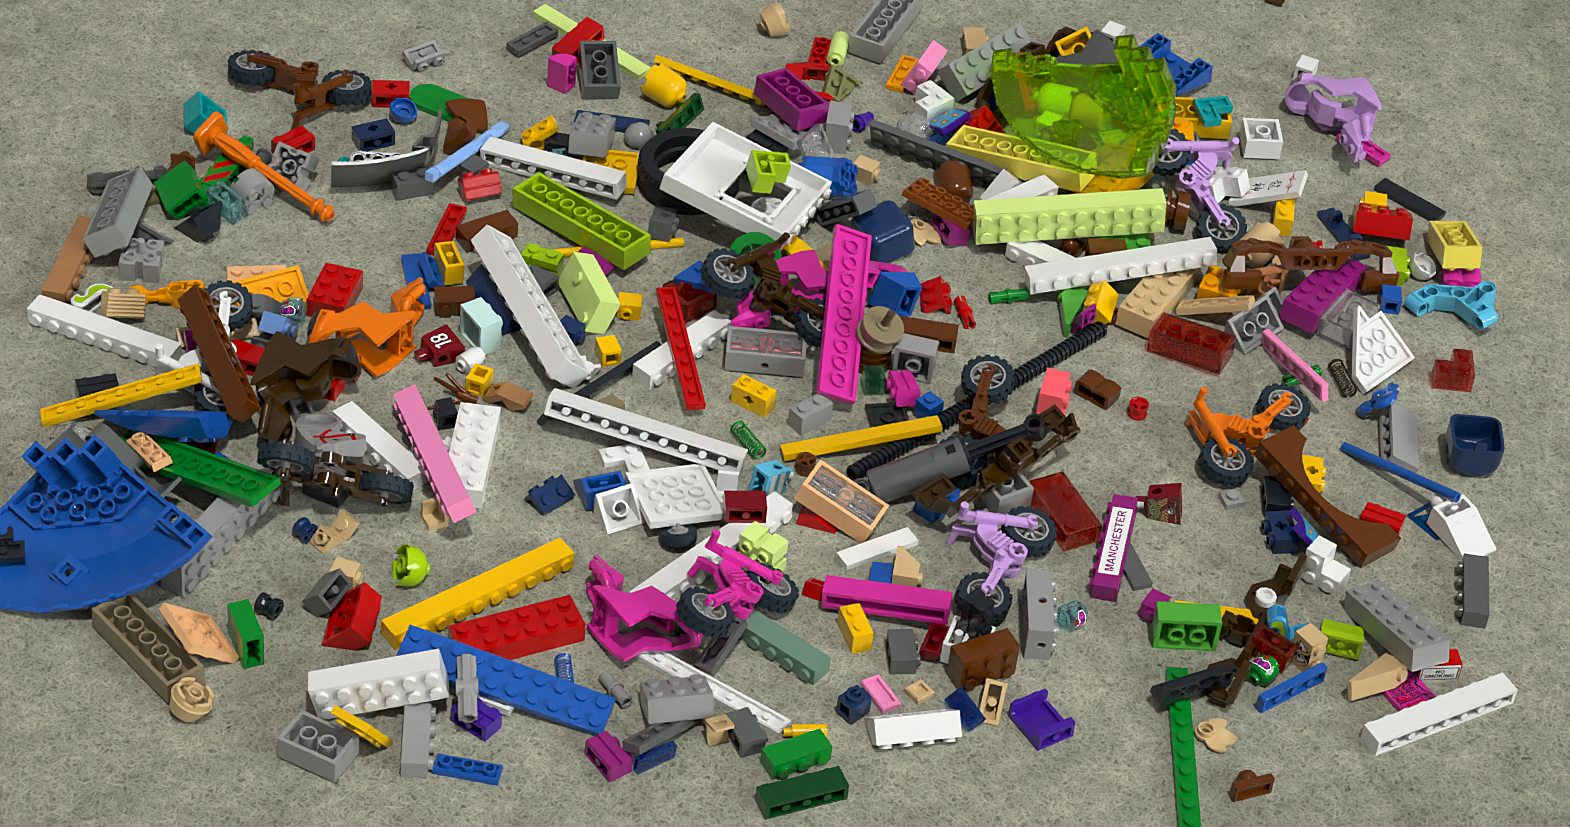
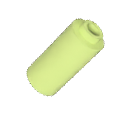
M838 31L833 34L827 54L829 65L834 64L838 67L843 65L850 39L847 33Z

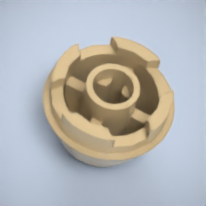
M769 3L759 13L761 19L759 22L760 26L770 37L786 35V32L791 31L790 23H787L785 11L780 3Z
M193 677L182 678L171 689L170 709L177 718L186 722L198 720L207 714L213 706L214 694L207 684L203 687L201 684L194 682L196 678Z

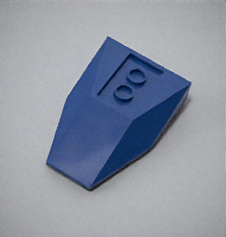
M1156 33L1128 55L1136 64L1134 67L1136 73L1144 79L1141 83H1136L1135 90L1147 107L1155 105L1157 96L1175 97L1211 82L1212 65L1201 58H1197L1194 62L1189 63L1171 52V40L1160 33ZM1105 92L1103 98L1112 100L1111 104L1116 106L1119 92Z

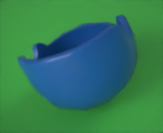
M397 97L390 103V116L395 122L408 124L416 118L418 113L417 106L412 100Z

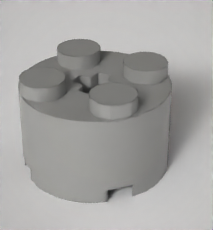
M251 168L243 171L237 176L239 180L236 183L232 182L230 186V196L249 215L254 214L258 208L262 206L267 208L273 203L274 185L259 170Z

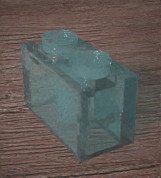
M221 180L206 189L209 206L221 200L223 203L221 216L232 225L240 221L241 216L244 218L248 216L244 198Z

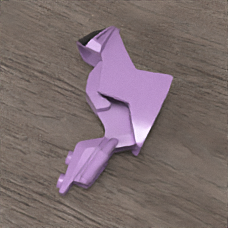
M1301 73L1290 83L1285 92V102L1288 108L1293 113L1310 116L1322 131L1342 130L1339 137L1340 144L1353 162L1363 160L1366 152L1363 151L1361 141H1373L1371 133L1377 110L1382 109L1378 96L1370 82L1364 77L1339 80L1312 75V73ZM1304 84H1315L1331 96L1355 95L1358 97L1356 107L1341 108L1342 103L1329 101L1319 90H1313L1310 95Z

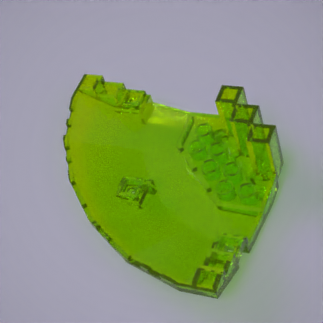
M1134 34L1116 36L1114 52L1118 62L1094 65L1057 63L1056 58L1051 57L1050 54L1033 56L1031 51L1013 53L1012 49L1008 48L994 50L990 74L999 110L1016 136L1038 154L1079 173L1123 179L1149 176L1158 162V153H1164L1177 107L1175 104L1177 87L1166 59H1154L1150 47H1139Z

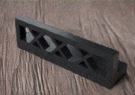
M1234 664L1225 667L1221 665L1153 685L1150 693L1161 707L1230 686L1237 667Z

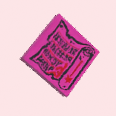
M1414 672L1408 673L1407 679L1396 688L1380 692L1398 712L1404 708H1410L1422 701H1428L1436 697Z

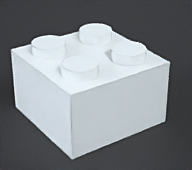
M1243 118L1239 133L1243 157L1280 159L1283 138L1279 119Z

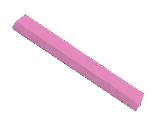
M1269 329L1263 330L1262 347L1321 402L1327 401L1328 383Z

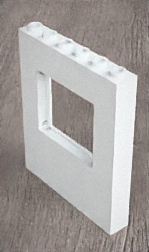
M712 122L664 174L660 189L745 233L760 232L768 235L774 241L784 232L789 233L790 238L782 245L781 251L785 245L789 246L793 236L798 235L801 226L805 227L809 217L812 218L816 209L821 208L824 199L828 200L832 192L830 190L832 182L790 161L791 168L786 182L774 183L775 186L789 192V194L772 214L768 216L724 193L746 170L751 150H770Z

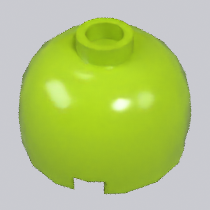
M409 544L399 545L395 554H399L397 561L393 560L392 563L393 581L398 578L396 586L412 587L420 584L425 575H428L430 571V563L427 562L424 551Z

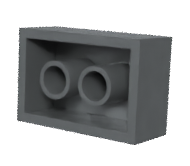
M580 41L577 54L582 99H618L621 82L616 41Z

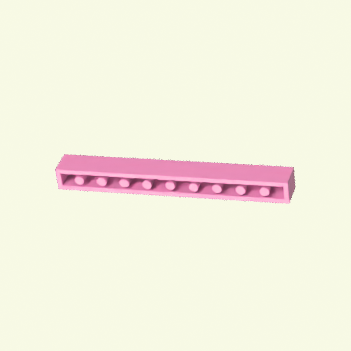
M414 384L393 394L396 400L393 403L395 410L440 505H442L441 508L445 516H450L453 523H456L476 513L474 505L416 385Z

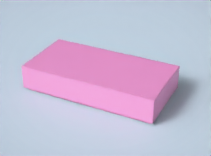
M879 674L860 681V686L870 694L872 702L882 714L901 707V702Z

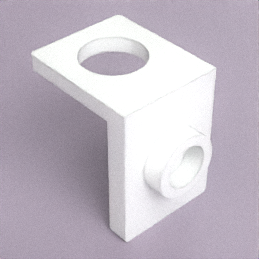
M718 470L717 489L721 497L724 496V490L737 491L739 472Z

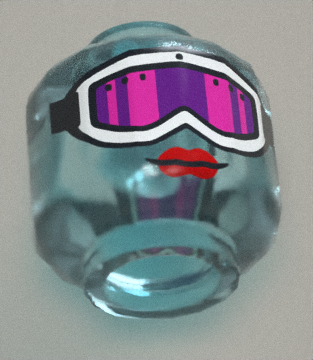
M287 297V300L282 301L281 316L297 323L306 320L307 304L303 302V298Z
M1073 600L1062 604L1057 610V623L1066 630H1074L1087 622L1088 611L1080 601Z

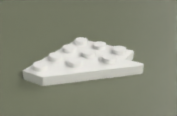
M1359 305L1354 309L1352 380L1361 393L1365 394L1415 357L1382 311L1369 319Z

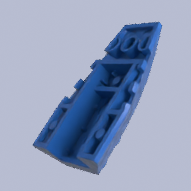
M95 410V415L117 425L151 435L178 437L177 441L218 442V438L227 436L233 423V419L224 411Z

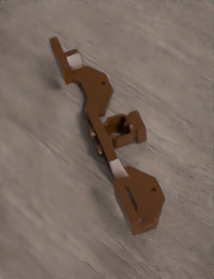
M1291 236L1289 248H1286L1283 244L1249 238L1248 240H1238L1231 244V249L1222 259V263L1227 269L1224 270L1221 287L1223 289H1259L1262 271L1260 269H1245V256L1250 253L1277 255L1286 270H1338L1353 254L1379 256L1380 271L1363 270L1359 284L1361 290L1381 291L1382 284L1397 286L1400 273L1397 271L1392 260L1393 252L1387 246L1374 242L1352 239L1351 241L1338 243L1334 249L1316 248L1308 236Z

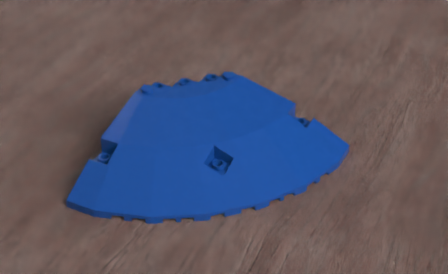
M95 434L80 450L66 438L51 453L35 441L21 456L35 471V474L0 508V535L7 532L8 526H12L14 541H25L26 562L0 564V610L41 614L87 609L140 592L189 562L209 542L212 535L140 479ZM177 517V519L173 523H171L173 518ZM73 571L70 576H67L68 572Z

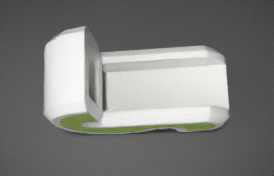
M106 284L91 285L85 290L84 296L75 294L71 298V305L94 312L101 306L102 291H108L109 288L114 287Z

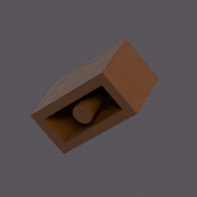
M474 286L434 287L435 316H460V305L475 299Z

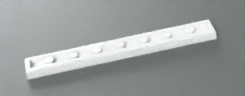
M644 651L635 656V659L668 677L685 678L693 674L705 675L713 692V701L730 711L749 707L752 714L756 715L759 726L777 737H780L783 733V728H788L791 725V720L665 651Z

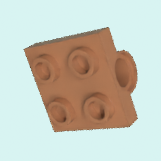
M1282 264L1256 268L1262 271L1259 289H1244L1243 296L1252 295L1256 300L1271 288L1276 287L1281 295L1286 269Z

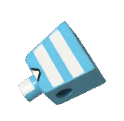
M777 460L755 465L748 491H766V497L774 491L781 495L786 491L788 479H791L794 475L793 470L790 467H785Z

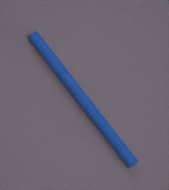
M1347 442L1341 445V451L1447 499L1458 502L1461 498V493L1354 445Z

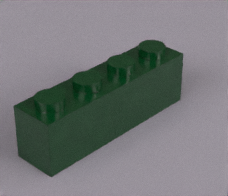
M836 766L757 786L755 802L764 820L845 800L848 798L849 784L840 767Z

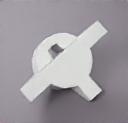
M585 355L581 356L591 373L584 380H591L601 370V365H594L586 360Z

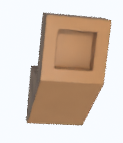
M504 381L491 385L483 399L486 403L503 401L509 411L513 412L526 409L534 395L530 391Z

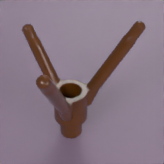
M446 373L445 376L454 386L437 377L433 378L439 384L457 393L456 399L453 400L454 404H460V402L476 404L478 397L466 391L449 373ZM435 405L428 407V410L435 409Z

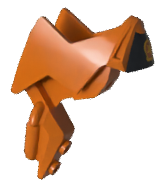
M419 277L391 295L390 313L382 314L364 301L340 313L327 309L317 310L311 315L307 327L308 342L314 343L326 340L334 332H336V338L341 336L349 338L361 332L371 342L369 343L362 337L351 341L358 355L361 356V365L375 377L389 372L417 347V345L413 344V329L424 313L425 305L418 301L420 296L425 294L426 287L423 284V278ZM388 339L387 349L380 350L377 348Z

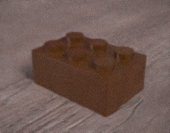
M1008 628L952 645L946 675L958 692L971 690L976 686L985 684L986 678L995 680L1009 678L1015 674L1020 645Z

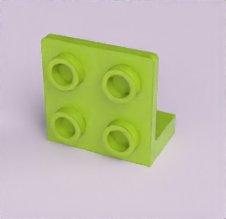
M1323 619L1321 632L1328 637L1325 653L1359 660L1364 642V629L1354 625Z

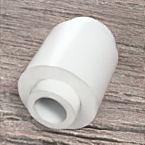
M480 347L469 348L456 357L457 369L467 374L475 363L483 364L485 360L484 351Z

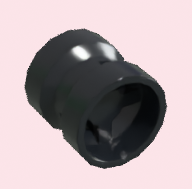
M262 592L255 601L254 611L259 614L265 613L268 618L276 620L283 610L284 602L279 598L273 599L270 594Z

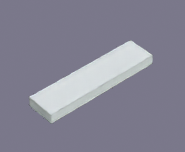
M906 527L841 550L836 553V558L847 571L897 553L898 545L905 549L917 546L918 539Z

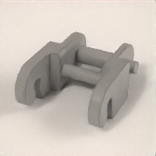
M913 207V209H906L904 211V214L910 221L920 219L924 222H930L929 217L918 216L922 214V211L924 214H927L928 210L924 207Z

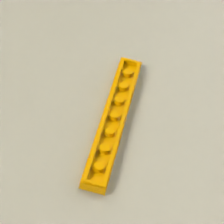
M197 363L41 408V423L43 427H48L93 414L95 410L111 409L201 383L203 380L200 365Z
M938 415L781 444L780 450L784 461L795 460L797 455L802 452H809L817 456L939 433L943 431Z

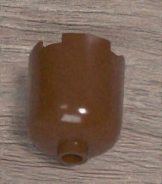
M958 161L942 163L940 165L941 168L933 172L934 185L944 188L947 193L953 196H959L968 204L973 195L968 166L961 165Z

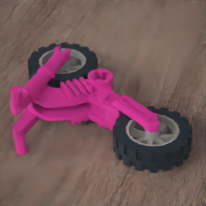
M717 529L712 531L709 540L705 544V548L716 553L724 560L719 565L703 556H698L687 572L688 576L694 578L699 570L703 569L714 576L718 585L717 593L710 592L706 588L700 589L697 586L687 588L676 604V612L680 615L681 621H684L687 627L693 628L694 632L702 633V636H711L712 638L719 636L721 638L724 634L726 635L734 622V615L741 619H747L753 611L751 603H758L759 607L766 608L770 612L776 611L778 614H782V612L787 613L791 610L799 597V589L795 586L796 583L790 580L787 574H783L782 570L775 569L771 565L759 564L756 560H752L728 546L724 547L717 543L721 534ZM742 566L749 569L747 573H744L745 571L741 570Z

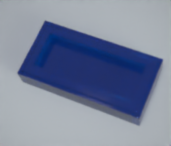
M673 740L636 756L633 767L634 772L638 775L673 759L677 749Z

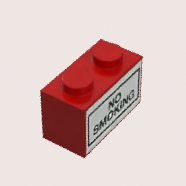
M1449 649V662L1413 672L1422 682L1458 681L1463 664L1458 649Z

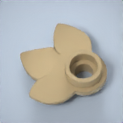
M920 219L911 220L914 241L918 245L923 246L926 241L937 245L941 244V237L931 225V222H924Z
M1213 718L1208 722L1203 721L1196 726L1194 731L1195 736L1199 740L1204 741L1208 748L1216 752H1226V746L1232 745L1238 740L1236 735L1225 729L1227 720L1221 718Z

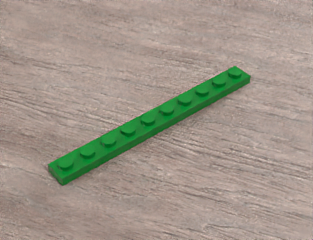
M1166 667V681L1188 675V668ZM1189 698L1168 705L1178 827H1201L1191 699Z

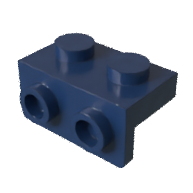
M563 475L557 478L551 476L543 482L544 485L540 488L536 485L528 490L529 495L524 501L528 502L531 500L540 515L543 516L573 498L575 493Z

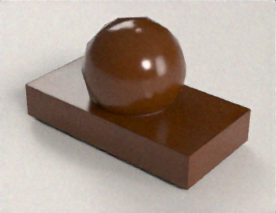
M1076 238L1063 239L1058 250L1078 258L1085 251L1086 243Z
M1242 770L1237 775L1236 782H1232L1229 797L1232 802L1269 794L1272 792L1275 778L1272 773L1257 776L1252 770Z

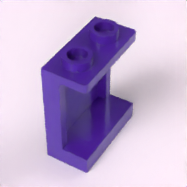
M1046 689L1035 691L1021 699H1015L1010 703L1008 713L1011 721L1037 751L1072 737L1076 724L1072 717L1066 719L1061 717L1047 700L1048 691Z

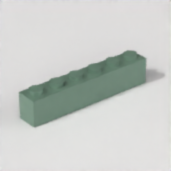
M754 608L750 616L744 619L748 626L739 638L748 643L751 648L765 654L768 659L782 665L785 670H790L798 675L801 680L814 685L829 672L831 657Z

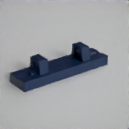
M1333 207L1317 211L1316 216L1338 243L1351 241L1352 239L1362 241V236L1359 233H1354L1343 220V213L1340 210L1336 211ZM1353 254L1350 258L1359 261L1370 258L1371 254Z

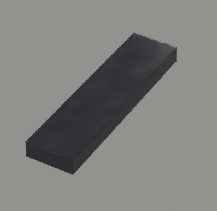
M1387 178L1382 179L1374 187V191L1377 193L1387 194L1388 199L1428 221H1440L1445 217L1446 211Z

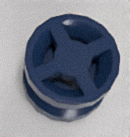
M302 517L293 525L292 533L296 537H300L302 542L308 544L317 531L318 526L311 524L308 518Z

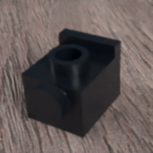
M452 397L436 400L433 417L437 421L438 431L455 428L458 412Z

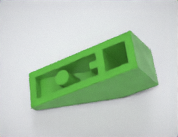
M1074 287L1060 291L1058 301H1060L1059 312L1063 337L1067 338L1069 336L1074 318L1082 312L1088 290Z

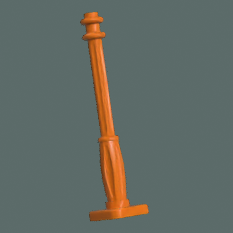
M218 111L212 113L194 133V143L197 150L203 155L208 154L216 146L236 163L247 169L259 170L270 182L308 207L312 215L318 214L321 222H329L334 218L335 212L332 205L325 206L322 198L315 199L263 163L261 158L244 144L227 135V124L223 115Z

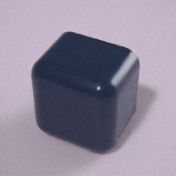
M891 200L877 204V207L851 219V229L872 236L870 261L890 263L911 253L915 249L913 224L896 203Z

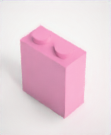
M933 40L900 85L916 95V87L927 81L948 50Z

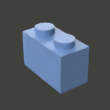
M264 310L258 330L270 335H274L276 331H279L293 340L298 333V323L287 317Z

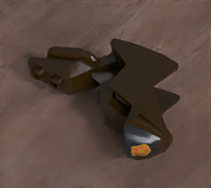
M279 331L274 333L258 362L250 385H255L258 402L261 407L257 428L258 435L263 437L260 444L264 442L277 443L282 442L283 439L289 440L293 433L291 417L283 407L286 401L300 397L303 402H314L325 396L331 388L332 380L335 378L336 380L352 381L360 374L361 361L350 338L341 336L300 345Z

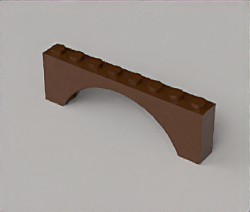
M1294 425L1260 441L1253 455L1360 568L1395 550L1401 537L1389 524L1372 523L1352 517L1330 504L1314 488L1303 465L1302 454L1307 439Z

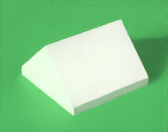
M634 483L595 494L593 515L607 535L645 523L639 508Z

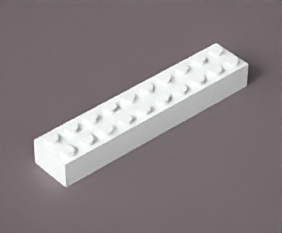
M486 225L471 239L474 251L481 257L482 265L490 272V279L498 286L497 291L505 298V305L512 310L514 320L520 324L522 334L530 341L529 346L537 353V360L545 367L546 375L551 380L559 381L563 386L577 387L591 374L511 237Z

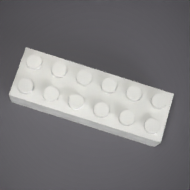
M460 402L449 456L474 507L482 508L500 428L501 407Z
M434 649L308 672V692L317 717L326 720L337 718L330 713L334 705L354 715L449 698V678L440 650Z

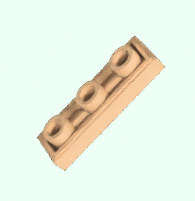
M136 433L132 438L126 440L127 445L141 457L143 462L153 472L172 463L171 457L146 433Z

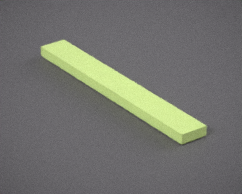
M546 4L533 11L535 18L544 23H549L563 35H566L578 24ZM617 47L619 69L638 80L643 78L651 69L648 65Z

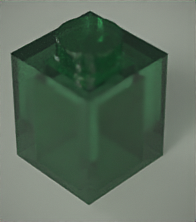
M864 365L862 374L864 396L884 395L886 381L884 366Z

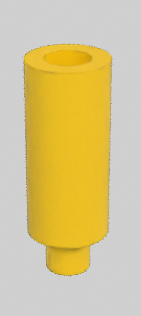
M791 724V728H783V737L793 738L820 728L827 738V724Z

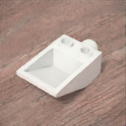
M1438 494L1432 496L1431 506L1433 508L1427 524L1460 561H1462L1464 553L1485 556L1496 551V547L1477 508L1464 494L1461 495L1458 502L1447 501L1445 497Z

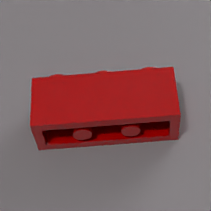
M586 17L558 43L554 44L552 55H573L577 57L578 63L577 53L580 41L604 40L603 25Z

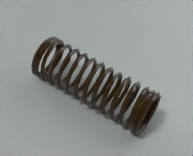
M1341 359L1332 360L1328 364V368L1343 397H1353L1357 393V388ZM1341 364L1335 367L1336 370L1332 369L1335 365ZM1339 369H1341L1340 371H1343L1340 374H1335V372ZM1352 388L1355 389V392L1350 395H1345L1344 393Z

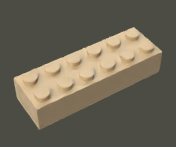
M1201 268L1144 276L1119 306L1115 324L1150 339L1197 283Z

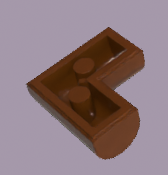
M459 118L451 119L448 122L443 145L445 153L452 155L476 137L477 125L472 121L464 122Z

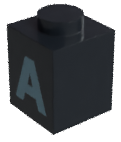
M556 132L545 139L544 149H547L548 152L570 157L571 153H568L570 134Z

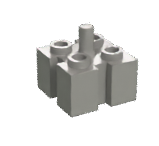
M278 142L273 154L276 157V161L274 164L270 163L269 167L306 192L311 182L307 178L309 172H315L320 159L312 154Z
M131 238L129 245L122 249L120 255L119 280L136 281V278L143 279V282L159 283L161 268H163L165 258L164 241L152 239L145 243L143 238Z

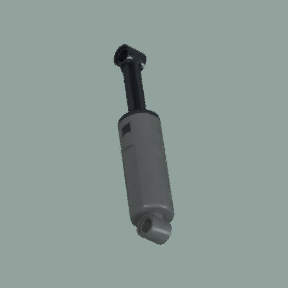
M1030 414L1021 425L967 445L963 437L959 436L870 469L866 472L868 480L858 478L854 482L885 503L915 492L943 473L948 479L973 471V459L1003 449L1020 436L1024 440L1029 439L1034 442L1043 440L1047 434L1044 418L1039 414Z

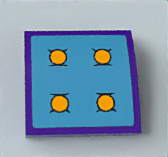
M958 108L949 109L921 127V130L931 136L937 133L945 136L971 119L970 112Z
M1293 507L1288 512L1297 521V524L1292 529L1310 546L1320 535L1302 514Z

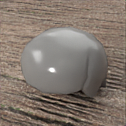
M638 122L631 124L626 129L624 139L630 148L641 150L643 145L654 134L647 124Z

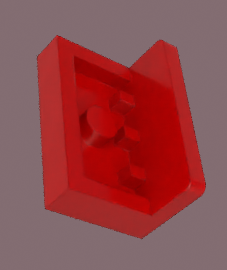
M941 276L921 283V302L924 313L928 314L944 308L947 314H951L953 303L949 296V293H951L949 283L944 282Z

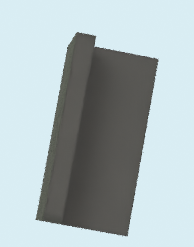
M140 221L137 222L138 224L131 237L136 239L143 238L145 243L152 239L166 241L171 244L174 241Z

